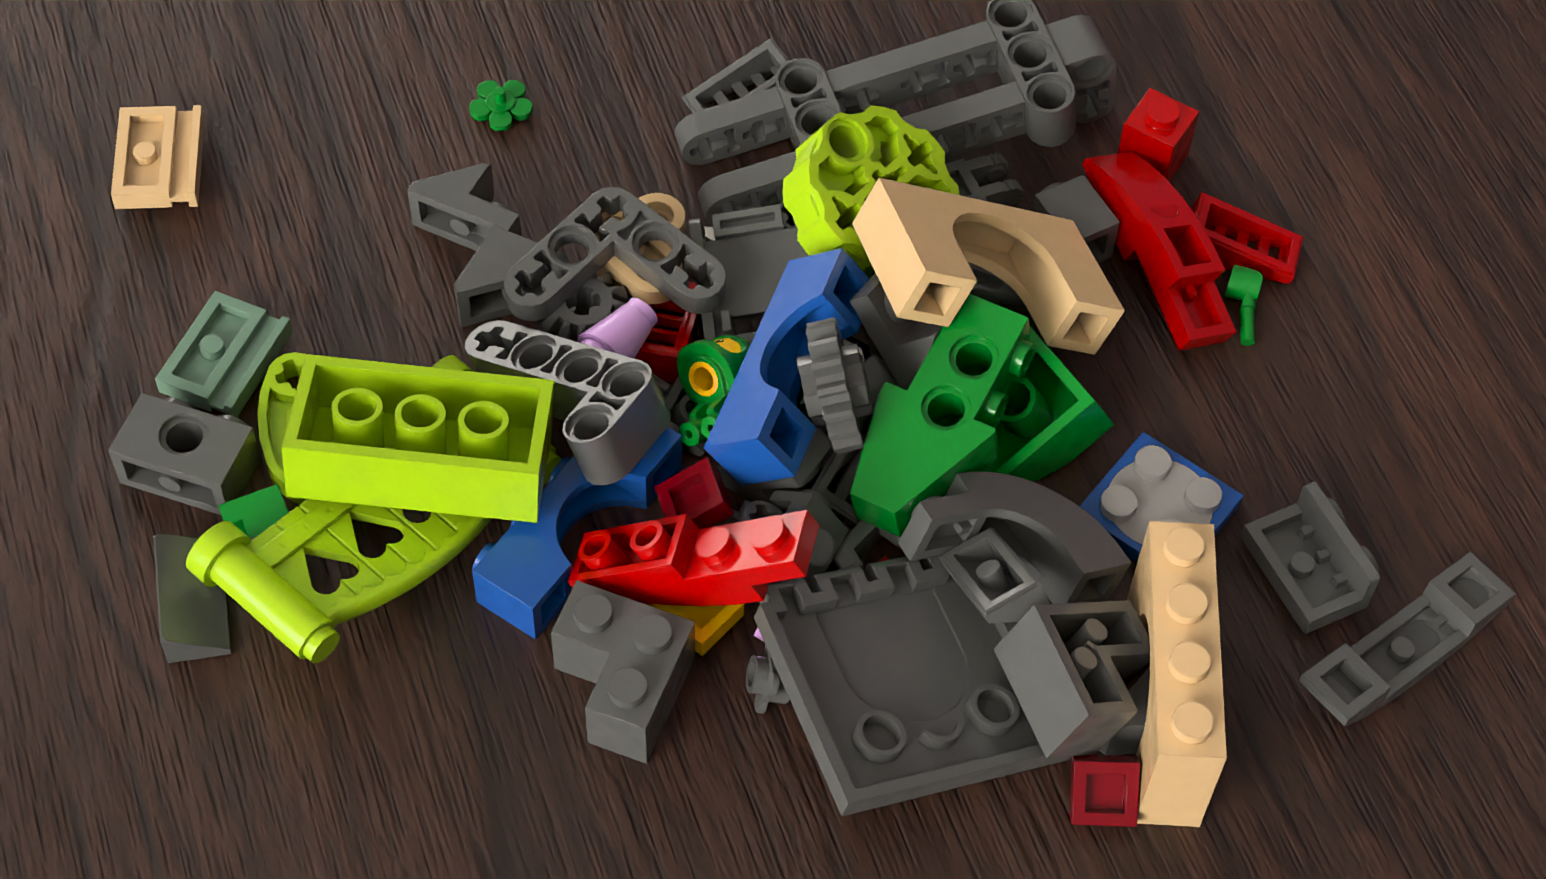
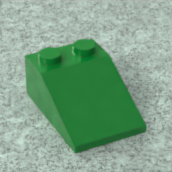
M1030 327L1031 343L1036 346L1034 357L1025 375L1022 378L1014 376L1005 392L1009 396L1008 404L1002 419L995 427L999 456L981 472L1002 473L1036 482L1069 464L1115 424ZM973 364L968 366L963 373L976 376L983 374L989 368L985 365ZM945 414L937 418L934 423L939 426L948 427L957 424L962 417L955 414Z

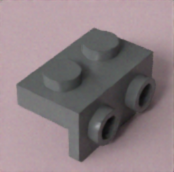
M1316 482L1302 487L1297 503L1245 524L1241 532V540L1304 635L1368 607L1380 581L1377 562L1370 550L1365 546H1360L1347 528L1339 505L1332 498H1327Z

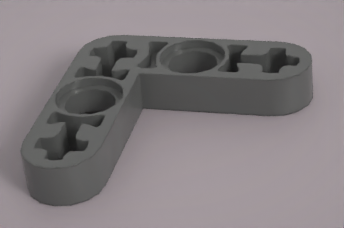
M612 186L601 188L586 199L513 265L504 279L505 299L508 309L514 316L527 321L541 320L552 314L613 256L617 257L680 308L690 313L704 314L715 310L723 302L726 292V273L718 259L631 192ZM606 211L610 215H615L622 211L623 220L619 221L612 217L603 224L602 213ZM598 231L600 233V241L597 239L595 233ZM662 240L669 244L672 251L663 259L651 260L644 257L639 252V249L648 241ZM570 243L580 244L589 251L584 260L573 264L559 260L556 253L562 246ZM683 260L684 271L681 268H679ZM544 265L547 266L550 272L546 277ZM689 277L696 282H701L705 278L710 279V288L707 289L704 286L698 285L693 290L690 289ZM541 284L542 294L540 296L532 292L527 293L524 297L521 296L522 286L525 285L527 288L534 289Z

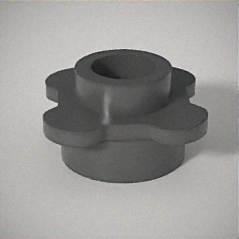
M767 647L762 655L751 656L746 671V690L748 693L756 694L754 702L755 711L762 714L766 712L768 702L787 704L790 700Z

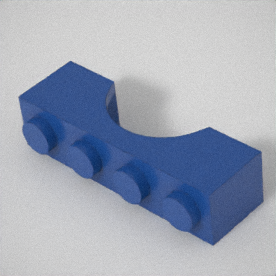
M843 248L788 261L703 447L740 485L795 477L816 427L797 408V397L802 385L797 366V357L810 354L807 345L809 342L806 334V323L835 317L838 321L843 340L857 333L862 322L849 301L870 279Z
M667 427L630 473L613 484L603 486L591 484L585 479L575 456L563 458L552 471L548 485L542 492L538 522L512 520L511 527L497 543H488L477 555L472 567L476 602L536 640L562 610L572 590V587L568 584L571 563L561 550L562 542L568 531L580 519L599 509L613 506L648 509L658 497L655 486L676 475L682 469V435Z

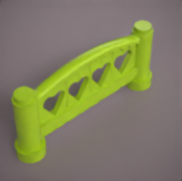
M455 355L446 356L432 366L434 368L474 372ZM550 444L544 484L549 481L552 471L562 460L556 454V448L552 444ZM306 499L253 540L231 521H223L212 526L191 548L187 556L186 567L206 586L214 587L218 585L300 659H308L313 664H317L326 659L338 645L340 634L334 630L338 624L352 620L392 601L431 577L462 552L493 518L431 512L428 520L414 523L406 519L403 510L398 508ZM351 520L396 528L403 533L404 537L397 543L386 544V551L383 555L377 558H368L363 556L358 550ZM305 555L350 563L358 569V573L350 579H341L340 586L335 592L331 594L318 593L311 585Z

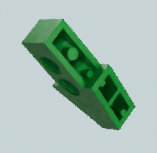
M969 293L949 327L943 326L908 390L885 381L878 395L850 492L856 518L901 537L911 519L912 511L920 501L935 495L944 497L957 473L981 472L997 459L999 447L995 427L1002 419L1008 404L1009 396L1005 392L1014 376L1022 378L1025 375L1035 353L1036 346L1031 343L1028 317ZM973 364H981L989 368L983 374L976 376L967 375L962 372L966 367ZM945 414H955L962 417L957 424L948 427L939 426L934 423L937 418Z

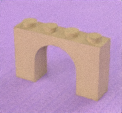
M878 178L852 223L898 318L949 327L977 282L968 262L996 275L1018 294L1026 305L1047 346L1095 355L1125 311L1073 220Z
M1149 521L1127 596V600L1131 601L1149 635L1150 681L1147 715L1143 735L1136 753L1140 761L1137 824L1200 827L1227 759L1214 524Z

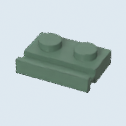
M214 291L156 376L155 381L159 392L209 412L216 409L226 413V415L238 417L267 373L269 365L277 358L292 335L293 330L290 318L284 316L280 319L274 318L267 314L266 309Z

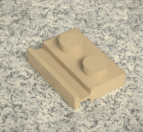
M193 105V111H177L176 106L120 107L111 197L115 209L172 207L173 202H188L189 207H198L205 126L202 105Z

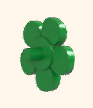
M487 80L477 86V96L479 99L471 101L469 112L474 120H489L491 129L505 131L512 127V118L518 121L528 119L532 114L533 106L532 102L525 98L526 89L522 82L508 80L504 83L503 87H500L494 80Z

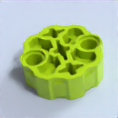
M870 105L861 113L846 114L839 112L798 146L795 150L796 161L793 170L783 179L784 207L793 216L798 229L797 241L805 252L810 256L843 248L869 278L875 274V271L852 223L878 178L959 195V186L949 175L945 165V151L937 140L926 129L915 128L904 121L896 110Z

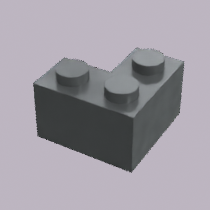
M576 580L551 631L554 669L596 683L585 706L588 743L647 764L695 659V621Z
M1130 600L1033 605L994 648L997 658L1046 759L1096 754L1138 712L1126 685L1150 662L1149 635Z

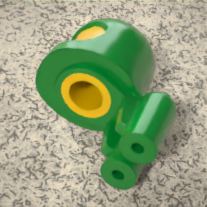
M732 334L721 335L712 341L698 340L692 342L679 351L677 356L679 379L686 394L696 404V407L688 416L690 420L683 423L679 428V434L682 435V442L685 445L693 447L708 439L751 345L746 339Z

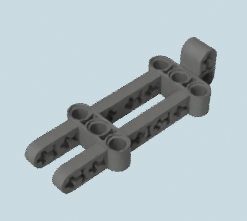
M991 0L986 8V21L828 71H824L822 66L813 59H792L778 69L776 74L777 87L690 114L678 123L674 136L683 159L691 165L710 164L788 138L791 139L796 150L802 142L839 112L846 114L861 113L870 105L889 107L998 72L1004 85L901 118L915 128L926 129L945 151V159L1025 133L1033 142L1040 146H1060L1074 135L1076 123L1094 122L1103 118L1112 110L1116 102L1117 65L1095 19L1090 15H1075L1045 25L1032 0ZM796 151L718 175L703 184L698 191V201L707 223L713 227V214L780 204L783 201V179L793 170L796 161Z

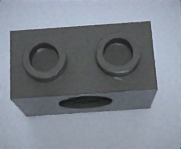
M141 393L108 449L121 484L219 515L221 513L218 505L242 497L261 462L253 427L248 426L241 419L226 414L218 417L193 409L189 404L177 398L167 397L161 399L145 393ZM195 448V449L192 450V451L182 453L183 451H185V450H187V449Z

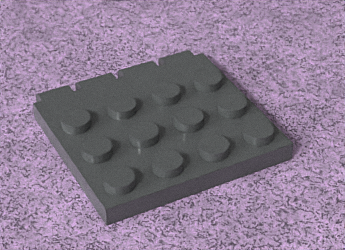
M942 555L921 559L920 562L919 560L910 562L907 556L869 563L866 565L865 574L859 566L815 574L810 577L809 586L803 577L771 583L768 585L764 601L760 602L754 616V620L841 817L1067 761L1071 758L1070 756L1046 759L994 651V648L1016 623H988L944 568L939 559Z

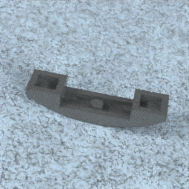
M1470 551L1429 581L1420 597L1353 646L1349 647L1346 643L1341 645L1304 672L1299 682L1344 726L1355 723L1403 694L1452 656L1495 618L1513 600L1516 593Z

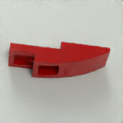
M1133 151L1086 158L1082 165L1090 184L1120 222L1116 244L1124 261L1139 259L1178 350L1226 342L1237 331L1214 282L1226 269L1199 219L1184 198L1157 169Z
M802 510L699 529L687 514L586 532L583 535L568 584L573 588L577 580L637 602L649 604L719 606L761 602L765 599L769 583L806 577L820 525L808 510Z

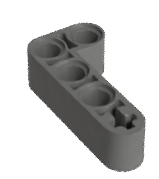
M501 320L487 322L477 327L466 339L465 350L477 372L554 380L553 417L564 421L562 432L585 479L591 484L603 486L623 479L631 472L670 423V410L650 366L642 360Z

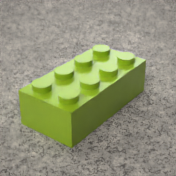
M305 354L282 444L286 497L537 523L553 430L554 380Z

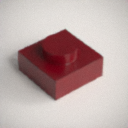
M708 457L655 486L665 518L687 514L699 529L712 527L735 514L719 469Z
M1072 756L1069 814L1071 825L1137 827L1140 761L1138 756Z

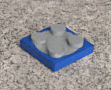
M1142 432L1079 507L1096 519L1110 533L1126 556L1137 563L1149 521L1214 524V534L1216 537L1239 509L1244 495L1145 432Z

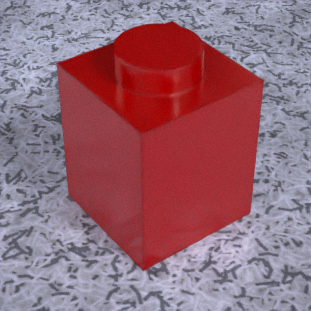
M1149 88L1123 125L1118 153L1133 151L1149 162L1170 181L1189 154L1199 111Z

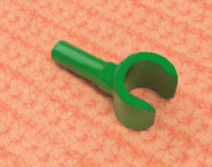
M1234 265L1225 297L1242 301L1240 307V343L1243 346H1251L1255 344L1256 301L1263 276L1257 270Z

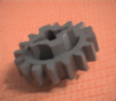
M835 317L806 323V334L809 342L807 345L810 354L797 357V366L808 416L811 417L815 427L827 425L829 440L832 442L833 451L836 454L862 449L865 438L861 417L872 415L874 408L866 369L858 344L844 346L838 321Z

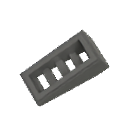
M771 37L681 98L693 114L708 109L705 104L714 100L718 105L730 102L726 95L733 92L739 98L777 87L776 74L778 69L790 60ZM774 75V76H773L772 78H770L769 80H767V81L765 80V78ZM751 84H755L757 88H755L751 92H749L745 88Z

